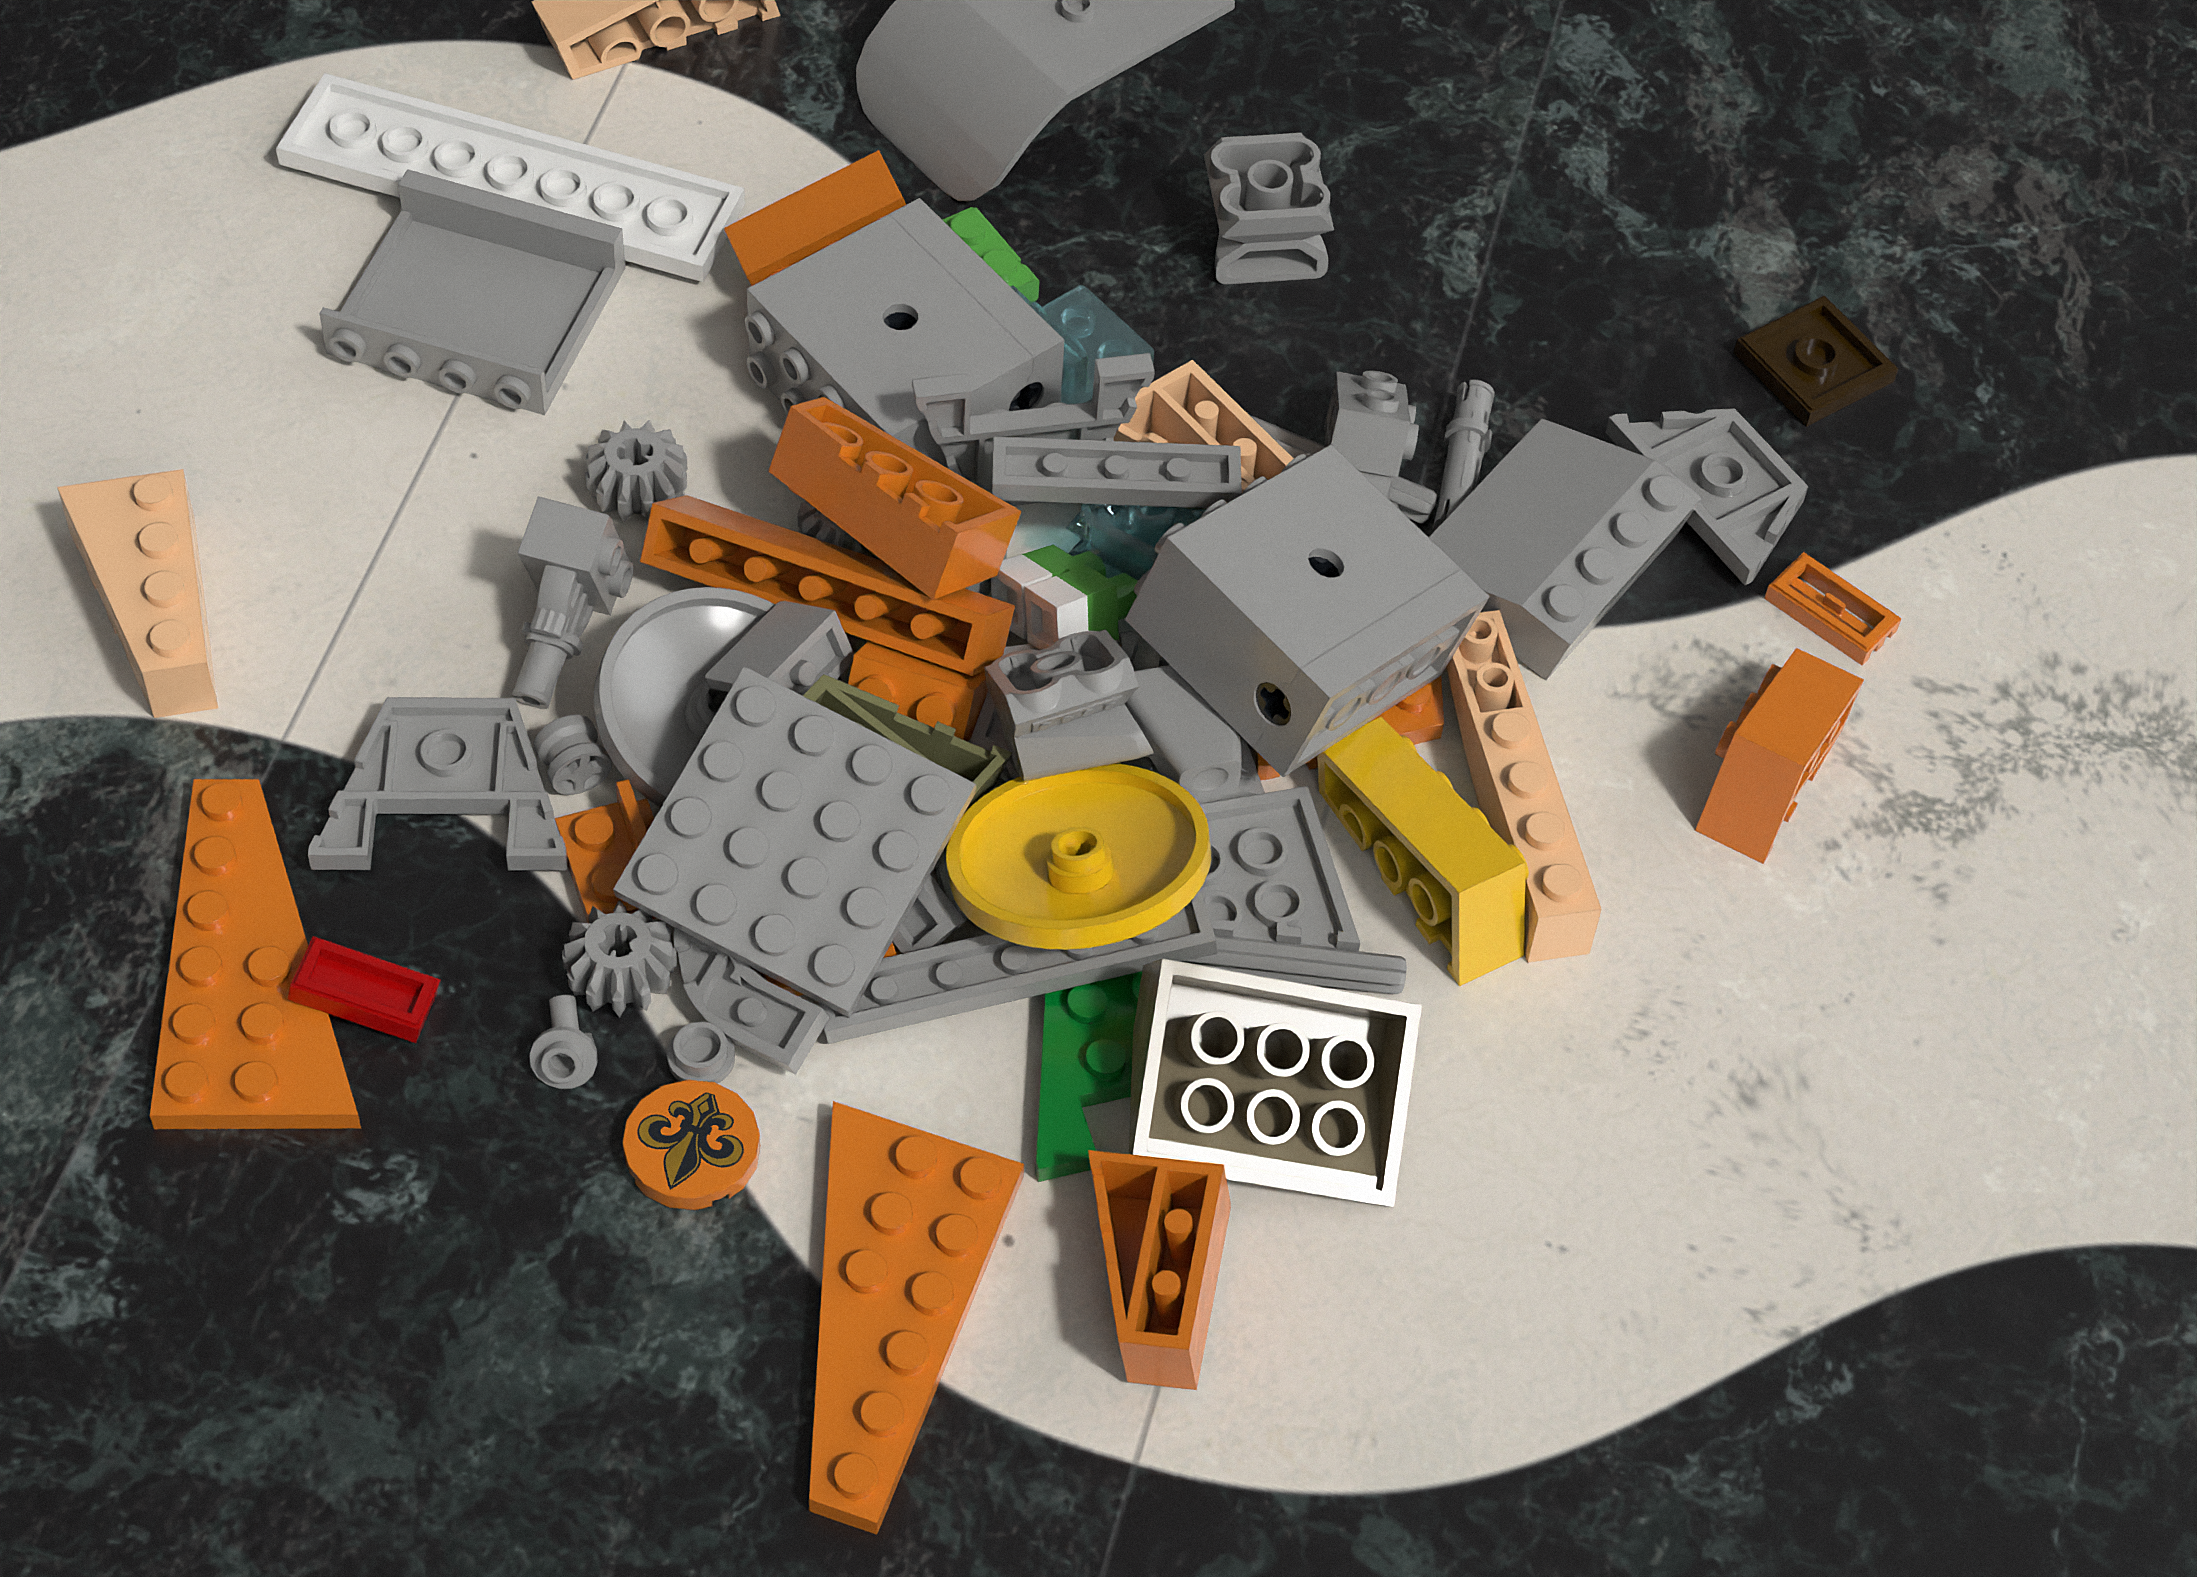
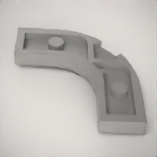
M675 928L674 948L678 952L680 970L684 981L683 987L696 1009L709 1023L718 1026L734 1044L796 1075L830 1018L823 1008L766 981L749 965Z

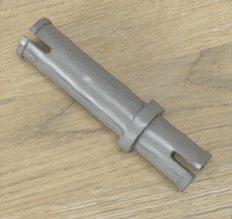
M1470 380L1468 397L1466 396L1468 385L1465 382H1462L1457 388L1455 414L1453 420L1446 426L1444 438L1445 444H1448V454L1441 484L1439 506L1434 520V531L1479 485L1482 458L1491 445L1492 431L1491 429L1488 430V421L1495 394L1493 388L1483 381Z

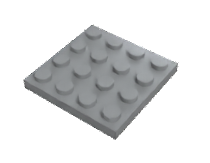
M744 666L613 891L617 898L850 1018L975 795L976 784Z

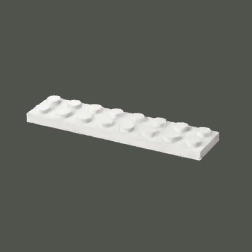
M327 73L323 74L276 147L280 165L399 198L398 184L407 169L619 227L623 231L625 261L704 282L728 237L724 228L736 222L745 205L743 187Z

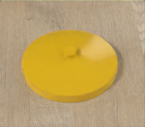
M1114 763L1029 781H1023L1021 777H1017L998 786L981 797L963 814L948 841L946 862L954 900L966 917L981 929L1003 940L1029 947L1063 950L1104 946L1138 936L1161 925L1179 913L1195 897L1205 882L1211 863V844L1204 811L1197 800L1186 789L1173 780L1153 771Z

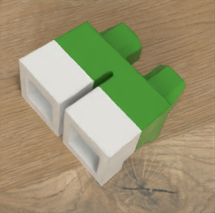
M1052 544L1003 560L998 575L991 578L992 598L1015 605L1009 630L1022 639H1027L1028 643L1041 650L1051 647L1062 637L1083 631L1100 632L1106 630L1114 640H1119L1118 620L1127 617L1137 597L1134 593V587L1138 581L1126 573L1106 578V567L1103 564L1102 558L1096 554L1087 551L1071 556Z

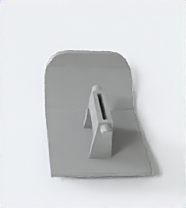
M896 0L885 12L865 42L856 66L857 93L863 112L874 127L933 183L957 201H972L983 196L1002 182L1031 141L1071 100L1232 11L1235 8V1Z

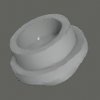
M690 1023L679 1030L671 1040L667 1050L668 1066L672 1075L678 1081L698 1080L718 1084L730 1074L734 1067L735 1049L733 1042L725 1036L718 1026L712 1023Z

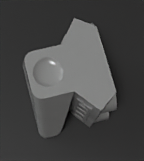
M1302 133L1221 137L1204 154L1219 226L1214 268L1216 278L1220 283L1241 284L1317 279L1326 274L1328 254L1320 234L1334 230L1329 210L1330 191L1323 184L1319 167L1321 152L1318 146L1311 140L1306 139Z
M1106 630L1100 632L1083 631L1070 634L1056 641L1051 647L1041 650L1030 649L1011 652L996 659L991 665L984 667L986 685L1000 718L1007 750L1012 752L1010 756L1011 763L1023 781L1139 759L1154 754L1145 735L1125 705L1127 700L1140 687L1130 658Z
M1171 665L1134 671L1140 687L1127 700L1125 705L1145 735L1154 754L1120 762L1121 764L1147 769L1173 780L1186 789L1199 804L1265 793L1246 740Z

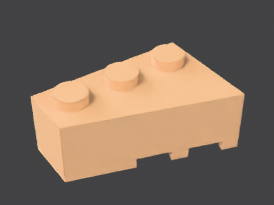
M1193 360L1155 380L1149 387L1141 388L1135 398L1137 409L1129 423H1122L1113 438L1114 441L1240 446L1242 493L1256 479L1264 476L1269 480L1280 474L1287 464L1294 459ZM1184 507L1199 516H1202L1208 509Z

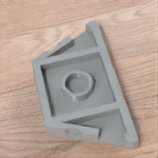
M1735 408L1712 409L1699 414L1686 411L1662 412L1659 422L1629 423L1627 413L1615 414L1609 417L1605 433L1618 447L1656 460L1702 497L1687 519V523L1744 585L1751 583L1803 503L1808 489L1807 484Z

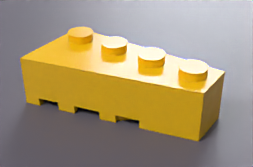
M1379 717L1317 755L1319 793L1360 850L1363 852L1373 847L1381 879L1394 896L1404 891L1407 893L1420 916L1416 919L1415 926L1430 945L1439 940L1444 944L1452 956V961L1448 962L1447 970L1459 986L1524 956L1525 880L1529 876V871L1523 854L1515 845H1508L1490 827L1481 810L1476 807L1471 808L1454 791L1447 776L1441 771H1435L1418 754L1413 742L1407 736H1400L1382 717Z

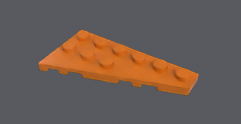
M193 779L150 1109V1118L154 1129L361 1128L329 1014L287 1000L291 982L308 948V943L259 779Z
M833 1101L809 1511L877 1535L1023 1180L1024 1164Z

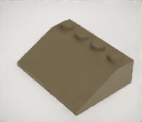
M1163 958L1143 965L1133 1029L1129 1154L1219 1163L1225 1165L1227 1180L1394 1207L1422 1005Z

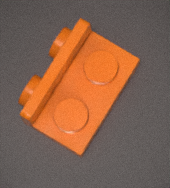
M629 779L616 782L617 802L555 818L560 836L563 837L566 846L568 868L587 923H589L588 915L591 912L592 906L604 914L614 913L613 910L619 898L615 896L613 889L654 820L647 798L636 801ZM620 899L626 907L627 913L633 914L639 910L637 907Z

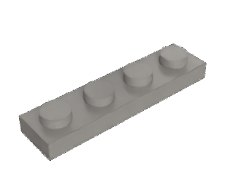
M994 437L992 494L1005 501L1209 508L1219 500L1223 499L1229 503L1241 496V447L1229 445Z

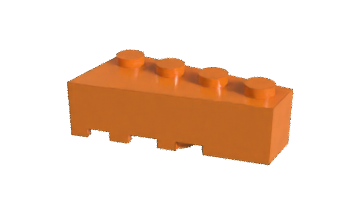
M826 397L790 406L768 470L788 486L790 491L806 500L932 600L996 577L1021 514V510Z

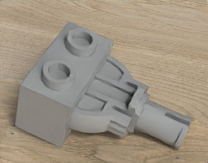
M538 496L518 550V555L539 593L537 610L532 623L525 622L522 629L525 643L529 646L512 695L521 703L540 709H547L565 660L571 659L573 655L578 656L581 654L583 644L579 637L587 627L593 611L611 616L616 598H624L632 581L633 563L629 562L630 559L623 546V541L620 539L610 515Z

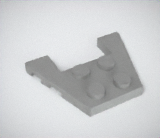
M1150 353L1095 359L1091 402L1070 405L1066 403H1052L1043 408L1016 411L995 409L980 415H971L972 391L967 373L912 379V388L916 405L920 413L923 412L926 417L930 433L936 444L940 445L946 457L948 468L992 493L994 437L1114 441L1113 438L1122 423H1129L1137 409L1135 398L1142 386H1150L1154 379L1155 371ZM1005 501L1012 506L1043 503L1032 501Z
M387 697L354 759L356 768L344 791L337 792L328 809L330 817L321 835H315L308 848L311 870H370L377 814H509L506 852L508 870H567L568 868L566 846L563 837L560 836L548 793L545 792L537 768V761L515 698Z

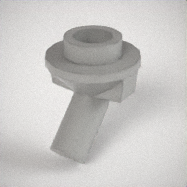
M561 995L549 1000L552 1028L543 1031L534 1040L530 1051V1064L536 1076L545 1084L559 1089H572L585 1084L593 1076L598 1062L597 1049L592 1034L583 1033L579 1030L575 997Z

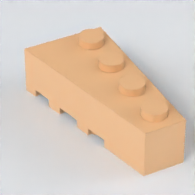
M775 0L531 1L547 38L572 80L639 60L644 49L659 46L665 47L668 51L687 45L686 36L712 28L717 35L738 29V20L759 15L762 21L780 16Z
M180 469L57 487L70 535L77 550L79 549L90 579L100 595L115 634L120 639L127 660L153 717L159 718L217 709L218 702L195 517L184 470Z

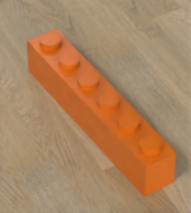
M688 495L652 503L640 559L641 563L705 585L753 594L775 605L780 601H788L835 610L845 633L970 676L985 671L984 667L991 665L996 659L1003 656L1015 609L1013 604L965 588L932 600L882 560Z

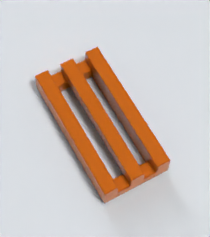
M1804 552L1768 586L1764 598L1860 665L1869 660L1873 650L1877 652L1883 646L1886 637L1891 638L1897 632L1902 619ZM1798 577H1801L1802 579L1810 583L1812 586L1823 592L1825 596L1816 591L1814 588H1812L1805 582H1803L1802 580H1800ZM1845 608L1854 613L1855 615H1857L1859 618H1861L1871 626H1873L1874 629H1872L1871 627L1863 623L1861 620L1847 612Z

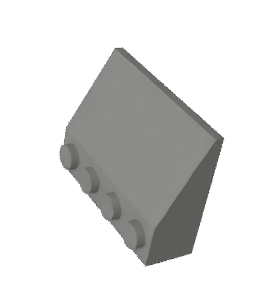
M1541 418L1428 538L1490 596L1481 612L1500 610L1515 656L1544 680H1547L1674 539L1702 497L1656 460Z

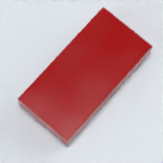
M313 936L291 982L287 1000L416 1043L438 993L441 979Z

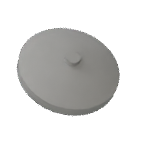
M700 587L675 591L658 597L635 611L613 636L601 660L594 686V711L598 731L607 753L623 777L629 779L630 784L638 792L660 808L729 693L710 688L705 678L706 673L775 606L770 601L753 594L726 588Z

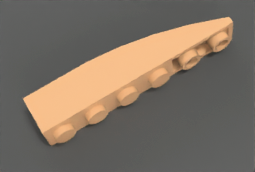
M1500 610L1480 612L1446 667L1479 808L1485 815L1490 827L1508 845L1513 844L1521 851L1528 866L1529 876L1525 880L1524 954L1527 963L1590 954L1602 909Z

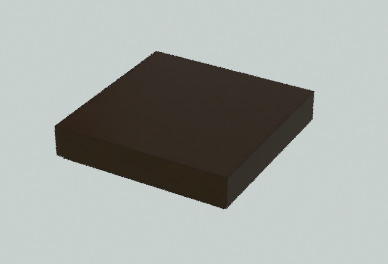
M1825 295L1738 338L1733 351L1806 427L1893 383L1898 372V368Z

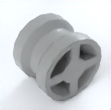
M577 714L555 719L547 724L535 738L534 748L537 756L545 765L550 766L548 778L552 787L558 793L574 795L589 791L601 784L612 769V761L606 749L602 745L596 744L598 733L593 722L587 716Z

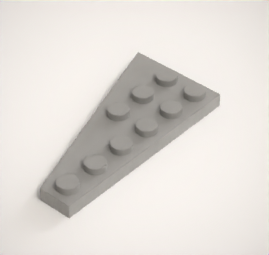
M1308 786L1199 804L1207 818L1211 844L1210 868L1201 888L1215 935L1359 951L1360 940ZM946 847L939 857L941 864L935 869L939 887L963 918L968 919L954 900L950 888Z

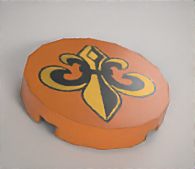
M684 1080L663 1085L641 1099L627 1119L623 1138V1153L627 1169H629V1173L635 1179V1184L644 1195L669 1208L688 1210L713 1206L712 1201L722 1199L728 1194L729 1198L743 1190L757 1169L761 1146L760 1132L754 1112L737 1093L715 1082Z

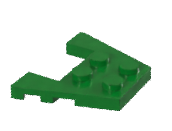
M1142 971L1045 994L1035 1175L1038 1182L1091 1170L1088 1150L1096 1151L1082 1108L1131 1097L1133 1029Z

